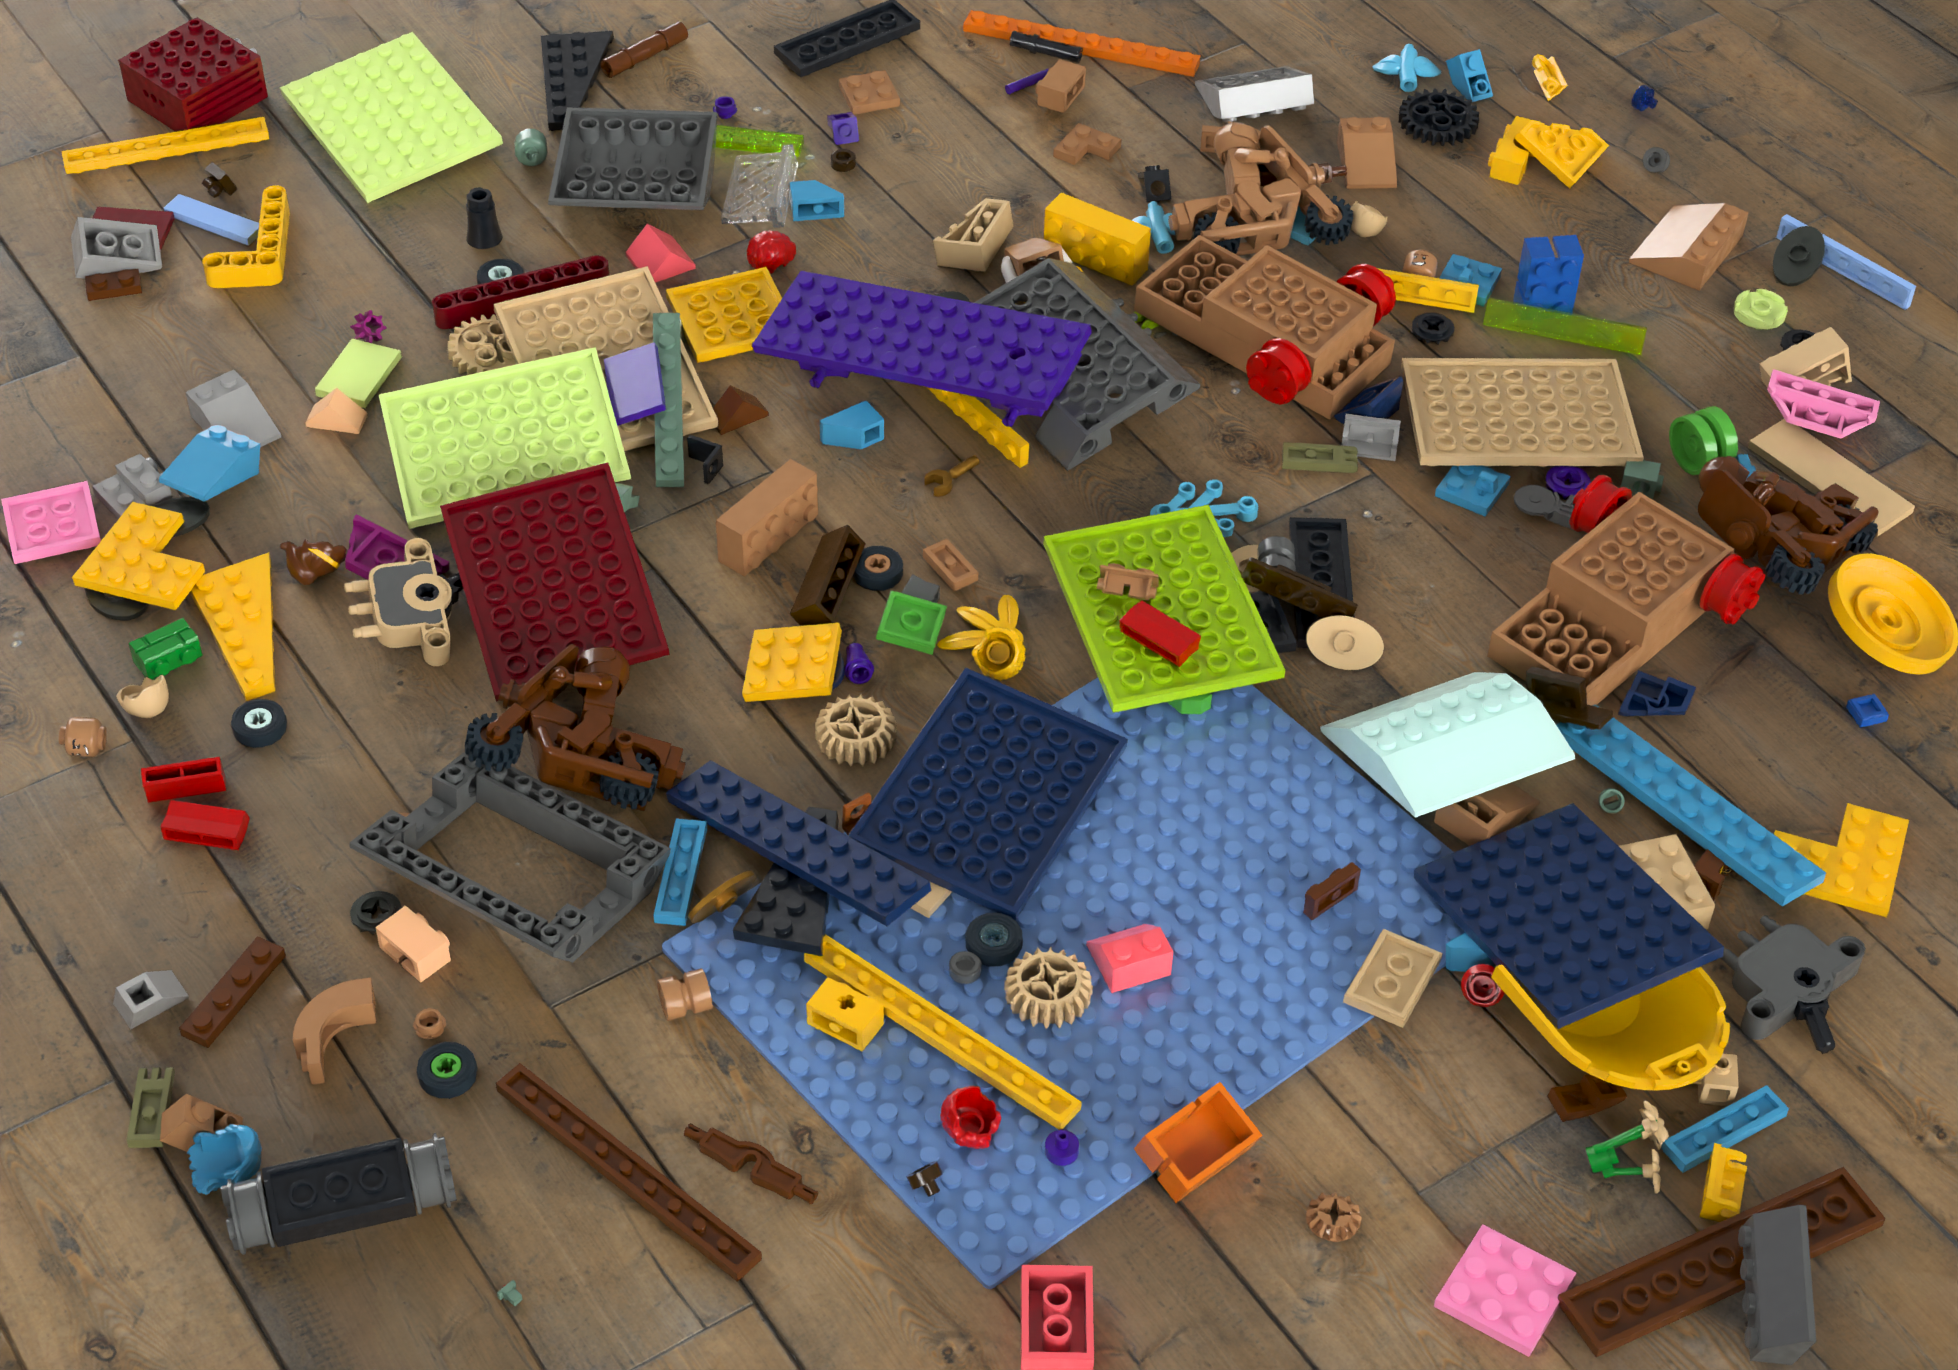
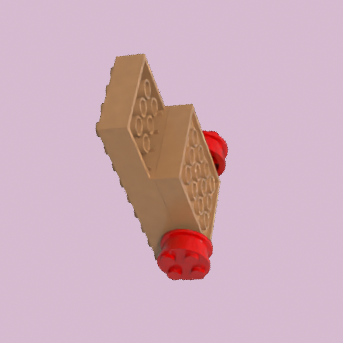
M1198 235L1136 286L1135 312L1247 373L1250 388L1267 401L1281 405L1295 400L1329 420L1391 364L1395 340L1373 329L1381 318L1390 313L1395 306L1394 283L1382 271L1368 264L1353 266L1345 276H1342L1335 282L1268 245L1247 261Z
M1598 475L1585 490L1580 489L1573 500L1575 506L1569 519V524L1576 532L1584 531L1587 534L1551 563L1546 588L1492 632L1487 657L1526 681V671L1532 666L1585 678L1587 705H1598L1706 611L1713 610L1720 615L1722 622L1734 625L1746 609L1751 610L1757 604L1760 597L1757 592L1765 579V574L1758 566L1751 568L1744 564V559L1738 554L1733 553L1734 548L1641 492L1632 497V491L1627 487L1618 488L1613 485L1612 479L1607 475Z

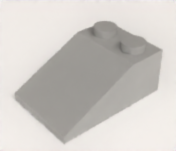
M77 217L71 235L76 278L85 279V276L98 273L104 274L139 269V273H144L162 268L157 225Z
M235 370L224 373L185 392L190 415L203 430L214 425H221L229 431L245 435L249 439L260 443V447L281 438V433L249 384Z

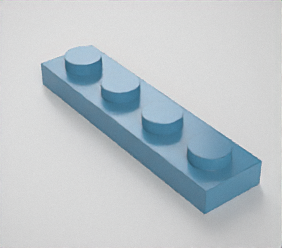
M676 818L669 846L671 851L665 863L653 914L654 923L686 926L707 833V821Z
M1766 1085L1671 1136L1662 1143L1661 1149L1680 1171L1684 1173L1709 1159L1714 1143L1721 1144V1147L1729 1148L1787 1116L1789 1108Z

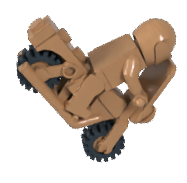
M1232 122L1221 127L1214 138L1215 152L1222 165L1225 166L1224 177L1227 195L1173 204L1172 215L1168 218L1170 230L1175 231L1177 241L1191 240L1192 233L1194 232L1193 239L1201 235L1240 256L1258 253L1266 245L1275 250L1285 248L1290 241L1298 205L1306 216L1304 226H1306V233L1310 232L1309 237L1311 239L1317 237L1316 242L1318 243L1325 240V245H1329L1330 241H1333V244H1338L1339 239L1341 242L1344 241L1350 233L1353 210H1350L1351 206L1349 203L1344 206V199L1341 198L1340 201H1337V196L1329 199V196L1319 189L1321 183L1325 181L1323 168L1319 167L1317 163H1312L1311 166H1308L1271 126L1263 127L1259 138L1257 130L1253 127ZM1257 163H1263L1277 178V181L1264 187L1260 186L1261 182ZM1241 237H1244L1247 242L1240 243Z

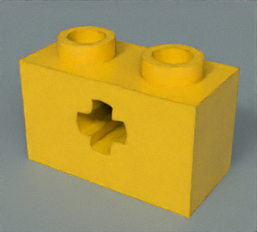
M829 977L806 1003L807 1024L862 1052L884 1025L883 1004L874 997L865 996L853 990L846 983L837 982Z

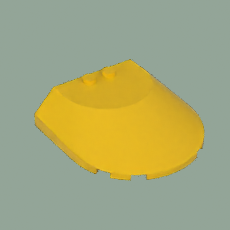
M1502 964L1495 967L1491 976L1495 983L1544 1038L1565 1059L1584 1072L1618 1086L1640 1090H1669L1692 1084L1707 1075L1717 1065L1728 1043L1730 1023L1726 1022L1724 1015L1725 1001L1715 983L1701 966L1560 1029H1556Z

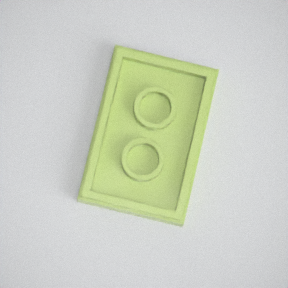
M351 339L315 388L316 396L324 398L334 389L338 388L357 405L366 408L402 358L401 350Z

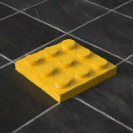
M828 623L754 630L742 690L744 701L752 702L831 695L842 633L840 624Z

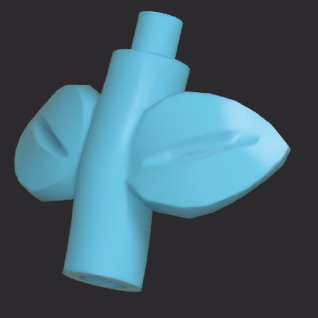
M1406 44L1400 56H1387L1373 66L1374 71L1383 74H1399L1400 87L1405 92H1412L1417 88L1416 75L1420 77H1434L1441 74V70L1429 59L1423 56L1417 57L1418 52L1412 44Z
M1152 201L1148 204L1146 216L1136 217L1132 221L1151 228L1150 236L1157 251L1161 254H1166L1174 249L1171 235H1175V231L1170 230L1168 221L1172 213L1164 214L1163 208L1157 202Z

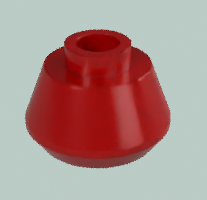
M1478 964L1472 966L1464 973L1461 981V990L1464 997L1473 1005L1490 1007L1497 1004L1503 998L1505 993L1491 978L1495 967L1488 964Z

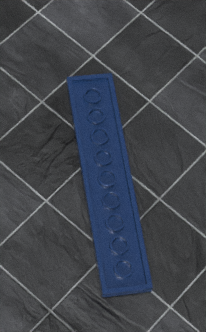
M711 760L666 792L669 803L701 821H707L709 826L885 926L890 925L931 892L929 880Z

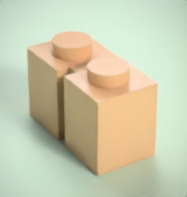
M404 906L375 927L379 947L397 963L407 957L401 963L402 967L420 983L451 961L448 948L450 942L446 935L440 930L435 931L429 926L423 915L420 913L415 914L407 906Z

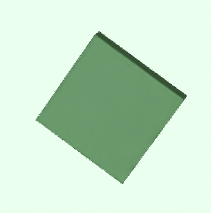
M891 590L876 639L933 655L947 606Z

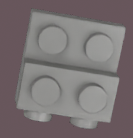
M141 454L115 465L116 475L92 486L95 496L117 519L121 517L132 502L153 506L157 503L173 499L171 487L159 482V477L162 473L158 472L154 460L151 457L145 459Z

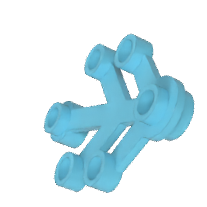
M1215 479L1209 480L1206 483V491L1188 508L1209 505L1215 498L1220 497L1223 490L1222 482ZM1190 482L1181 483L1178 488V494L1168 504L1154 506L1150 511V516L1188 509L1180 507L1186 501L1192 500L1195 497V485ZM1250 496L1242 497L1237 503L1209 505L1214 516L1235 514L1239 520L1244 522L1254 521L1258 516V503ZM1215 518L1223 537L1231 536L1234 531V522L1229 518H1222L1220 520Z

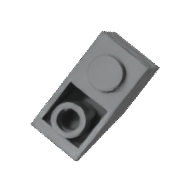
M172 970L144 972L116 987L113 1004L128 1027L133 1029L188 999L189 995Z

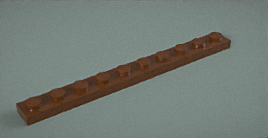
M521 1063L496 1082L498 1093L738 1282L762 1260L760 1250Z

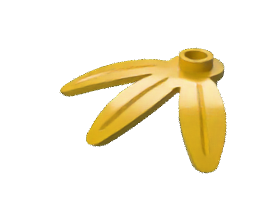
M1003 595L1000 598L998 604L999 621L984 610L968 606L958 607L956 609L958 615L981 630H970L952 634L941 639L937 646L943 650L975 648L976 645L981 644L985 630L991 627H1003L1017 631V635L1023 642V634L1016 629L1019 614L1016 600L1011 595Z

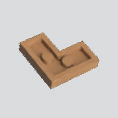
M1078 123L1054 148L1053 157L1076 165L1087 152L1110 160L1121 148L1122 139Z

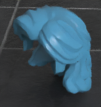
M230 1124L224 1129L215 1131V1134L197 1132L193 1136L195 1144L187 1151V1154L191 1155L188 1159L192 1162L189 1164V1168L195 1170L191 1175L192 1185L196 1187L197 1192L205 1195L212 1191H217L223 1185H227V1179L229 1178L234 1183L250 1179L258 1172L261 1165L262 1147L258 1135L252 1128L244 1125Z

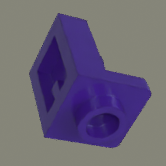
M852 112L827 115L828 126L833 130V138L836 145L859 141L857 117Z

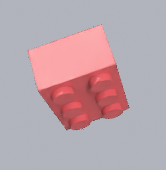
M1022 1265L1021 1370H1093V1266Z

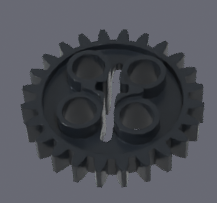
M1434 88L1433 92L1430 93L1424 89L1423 94L1416 91L1414 96L1408 95L1407 100L1402 101V105L1399 108L1398 123H1401V129H1406V135L1413 134L1414 140L1422 138L1421 143H1425L1428 140L1431 141L1432 146L1436 142H1440L1441 146H1444L1445 142H1449L1453 146L1455 140L1463 143L1464 138L1470 139L1471 134L1475 135L1479 124V112L1476 111V105H1471L1472 100L1464 101L1465 96L1457 97L1455 91L1447 94L1446 89L1440 93Z

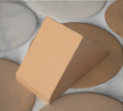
M336 388L313 406L305 424L306 427L359 434L367 418V412Z

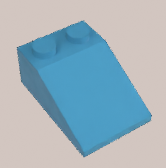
M211 426L198 433L162 473L159 477V482L201 501H206L259 474L260 443L249 439L245 435L229 431L224 426Z

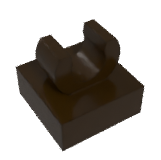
M213 162L205 168L210 177L205 178L202 185L208 189L207 192L214 198L218 197L222 190L231 196L237 190L229 176Z

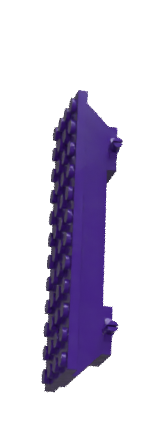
M800 271L753 342L752 347L754 353L798 361L800 369L815 373L809 381L810 385L814 388H819L827 376L848 378L850 373L854 372L990 399L991 407L1007 411L1002 423L1007 427L1008 425L1012 427L1020 415L1042 417L1044 411L1048 410L1053 399L1060 395L1082 356L1081 351L1089 339L1092 330L1090 324Z

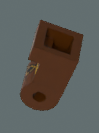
M1707 849L1695 863L1694 867L1714 901L1720 894L1725 876H1728L1732 869Z

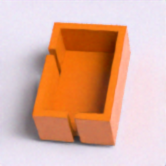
M1219 1082L1200 1095L1194 1102L1192 1101L1147 1133L1134 1150L1152 1173L1157 1170L1160 1172L1161 1175L1157 1180L1174 1202L1177 1203L1250 1150L1263 1135L1223 1084Z

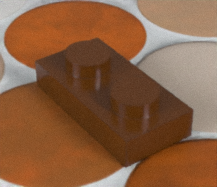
M139 269L85 276L88 301L142 293Z
M1351 862L1342 869L1334 870L1329 878L1320 884L1312 885L1305 894L1303 913L1311 920H1314L1358 890L1361 869Z

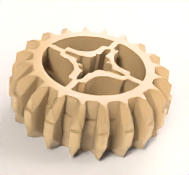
M849 694L845 700L837 697L835 703L827 702V706L825 709L820 710L819 718L815 722V738L821 752L826 753L828 760L836 758L838 765L844 761L848 762L850 767L853 763H860L863 767L865 761L875 764L877 757L885 758L887 751L892 750L893 742H895L897 736L896 720L892 716L891 709L885 708L883 701L875 703L873 696L864 699L862 694L858 698H852Z
M1037 947L1034 955L1025 951L1023 959H1015L1013 967H1009L1007 971L1004 990L1006 991L1005 999L1007 1004L1011 1005L1013 1014L1019 1013L1021 1022L1031 1019L1033 1027L1038 1023H1043L1046 1029L1050 1024L1055 1023L1060 1029L1063 1021L1072 1025L1075 1017H1082L1084 1009H1088L1090 1005L1093 985H1091L1090 971H1086L1084 962H1077L1075 954L1067 957L1064 949L1059 953H1055L1051 947L1047 952H1042Z

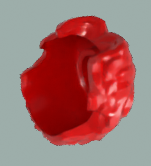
M771 230L756 234L749 241L747 248L749 264L754 269L767 267L770 274H773L780 265L786 267L796 254V244L790 241L787 235Z
M969 1086L957 1088L947 1095L941 1107L940 1119L944 1130L954 1139L956 1144L974 1149H984L990 1147L991 1134L996 1133L999 1128L1001 1112L996 1110V1104L993 1100H989L982 1094L980 1087Z

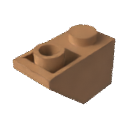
M185 1094L162 1113L160 1141L187 1152L195 1144L193 1136L197 1132L215 1134V1131L224 1129L230 1124L242 1125L243 1117Z

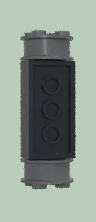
M433 1133L432 1139L411 1144L405 1139L404 1146L408 1164L406 1163L400 1137L262 1168V1172H257V1177L254 1179L236 1183L231 1178L227 1179V1185L221 1186L224 1206L227 1208L229 1218L226 1219L234 1251L240 1250L241 1254L244 1255L247 1248L270 1244L272 1248H275L277 1244V1247L417 1216L412 1191H414L418 1215L422 1214L423 1208L446 1204L447 1208H451L450 1202L457 1201L444 1136L437 1138V1134Z

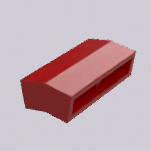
M1142 600L1130 608L1119 620L1120 632L1178 667L1199 648L1201 635Z
M220 757L141 768L142 785L148 803L226 791L225 774Z
M170 800L166 816L160 827L164 840L239 851L250 817L243 810Z

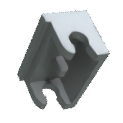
M1346 414L1341 446L1356 447L1358 457L1395 461L1401 421Z

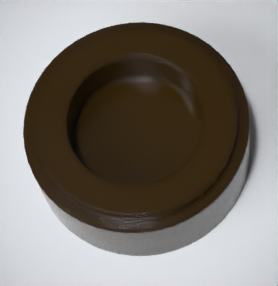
M840 149L831 154V167L834 170L847 172L855 168L856 155L852 151Z

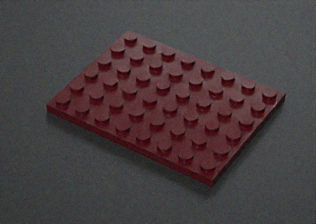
M608 462L440 506L496 702L499 699L503 683L509 684L511 679L516 680V683L520 685L523 682L527 683L570 644H574L579 648L577 660L581 653L588 649L607 646L619 650L628 660L629 666L670 655Z

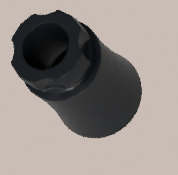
M481 187L471 189L466 196L467 243L477 249L495 247L502 241L503 235L498 224L492 194L488 189Z

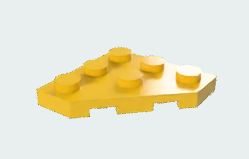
M1530 120L1514 137L1569 189L1609 146L1592 129L1582 127L1580 130L1570 129L1569 125L1552 123L1550 126L1540 125V121Z

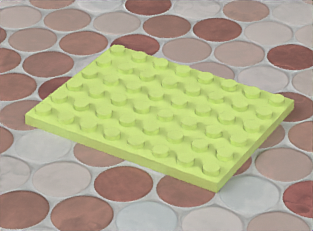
M413 32L280 87L282 96L367 203L503 144L502 136Z
M596 347L379 394L409 529L444 521L440 508L441 505L607 462L615 482L631 479Z

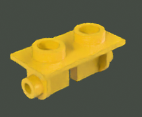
M1540 54L1533 57L1532 65L1536 69L1534 73L1547 100L1550 101L1568 85L1553 56L1549 59Z

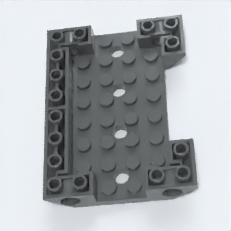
M1047 258L975 302L1091 325L1092 333L1081 351L1082 356L1078 362L1090 364L1087 366L1076 365L1060 395L1053 399L1050 405L1052 408L1035 435L1036 440L1067 471L1112 444L1110 429L1147 406L1158 415L1201 388L1200 384L1073 263ZM1018 301L1026 302L1023 305L1015 304ZM1113 393L1122 394L1118 398L1109 397Z

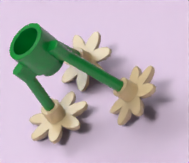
M1644 1101L1646 1110L1639 1109L1643 1117L1641 1125L1605 1142L1586 1147V1153L1593 1173L1602 1171L1604 1179L1616 1175H1643V1178H1653L1654 1192L1657 1194L1661 1187V1177L1658 1174L1660 1171L1659 1155L1655 1149H1652V1164H1643V1167L1614 1168L1613 1164L1619 1163L1615 1148L1638 1138L1644 1140L1649 1137L1650 1141H1654L1656 1148L1660 1150L1662 1143L1669 1137L1664 1127V1120L1658 1118L1657 1108L1648 1101Z

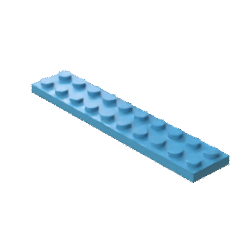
M1614 717L1601 729L1595 730L1572 723L1560 722L1556 725L1574 752L1704 849L1710 850L1728 867L1779 905H1786L1824 882L1825 871Z

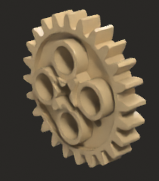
M494 314L491 316V319H486L484 315H481V320L479 321L471 317L470 324L462 321L461 328L454 327V333L449 335L448 359L452 360V367H458L459 374L467 372V375L516 365L499 321L496 320Z

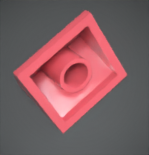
M646 224L626 251V257L636 269L648 266L655 283L696 269L695 263L673 236L649 224Z

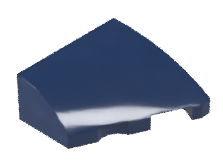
M1638 670L1618 715H1685L1693 699L1696 687L1669 676L1664 681Z

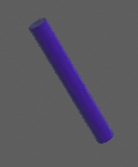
M1048 69L1005 85L1006 93L1012 94L1037 84L1039 80L1046 76Z

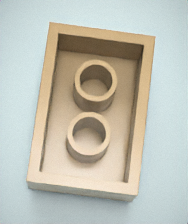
M1677 834L1619 846L1705 929L1709 928L1715 904Z

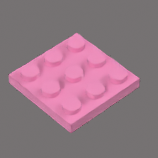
M88 481L1 499L14 564L96 547L101 542Z
M1482 1224L1436 1297L1434 1307L1529 1357L1559 1307L1558 1295L1570 1289L1577 1273Z

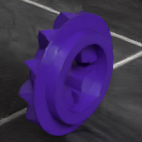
M1555 466L1547 472L1545 478L1546 488L1552 490L1553 493L1557 492L1558 495H1562L1564 500L1571 494L1576 495L1580 489L1585 490L1590 484L1588 474L1576 466ZM1567 479H1569L1570 485H1565Z

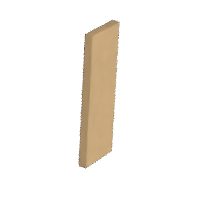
M1785 419L1749 441V449L1812 493H1821L1830 485L1836 483L1859 497L1855 507L1860 509L1859 511L1862 513L1871 506L1876 507L1879 512L1874 521L1878 525L1876 537L1911 515L1914 511L1915 505L1799 426L1786 422Z

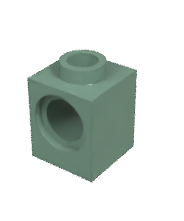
M1646 460L1627 461L1621 487L1630 489L1632 497L1641 492L1653 500L1655 491L1661 492L1664 479L1663 475H1659L1661 463Z

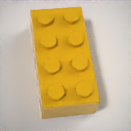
M1060 193L1045 208L1044 240L1061 244L1073 262L1132 286L1148 270L1151 228L1064 193Z

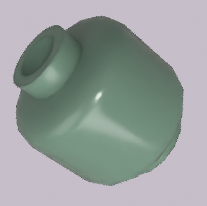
M525 129L520 131L515 138V156L523 165L537 166L546 159L548 153L547 140L539 130Z

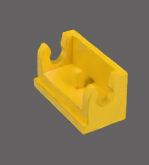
M1714 1143L1708 1161L1699 1217L1721 1222L1740 1213L1747 1166L1730 1160L1746 1162V1154L1721 1147V1144Z

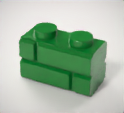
M184 618L128 643L134 664L145 678L147 677L152 680L160 675L166 676L170 671L182 665L191 664L197 658L203 656L198 636L189 627Z

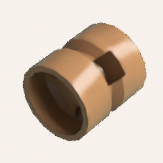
M702 968L684 972L682 979H678L675 975L657 979L659 998L667 1021L684 1017L687 1010H691L696 1014L712 1009L711 993Z

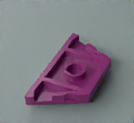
M356 514L353 519L352 534H350L345 568L368 580L369 573L378 565L405 562V544L408 540ZM433 554L437 576L446 573L449 570V561Z

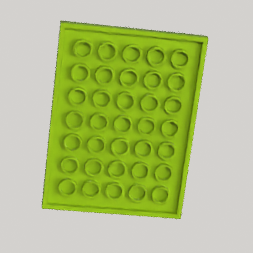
M1209 505L1044 536L1043 545L1113 713L1284 678L1285 668L1243 578H1241V573ZM1110 563L1124 566L1125 569L1137 571L1139 568H1145L1153 571L1154 574L1159 575V587H1157L1156 598H1150L1149 601L1128 597L1130 587L1127 586L1124 587L1123 596L1102 593V590L1097 589L1098 578H1101L1100 565L1108 566ZM1141 600L1201 635L1198 650L1189 656L1180 667L1120 632L1119 620Z

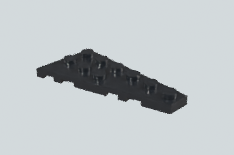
M810 806L807 808L805 813L838 830L839 819L837 811ZM773 863L733 928L734 939L823 956V936H825L826 932L825 920L826 913H828L830 894L780 865Z

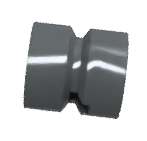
M1273 536L1261 541L1257 549L1259 561L1275 568L1279 564L1296 572L1295 548L1289 539Z

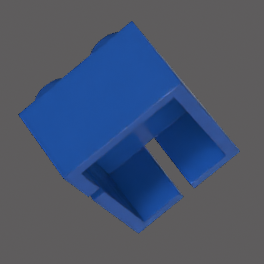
M1576 235L1553 236L1552 242L1558 255L1556 258L1548 237L1524 238L1517 276L1518 281H1516L1513 298L1520 320L1572 317L1584 258Z

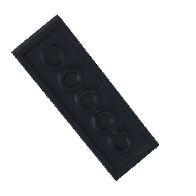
M887 0L774 45V54L799 77H803L920 29L921 21L896 0Z
M1290 517L1289 538L1295 548L1296 572L1331 587L1330 592L1353 602L1346 519ZM1294 605L1297 648H1308L1306 642L1307 631L1314 622L1322 617Z

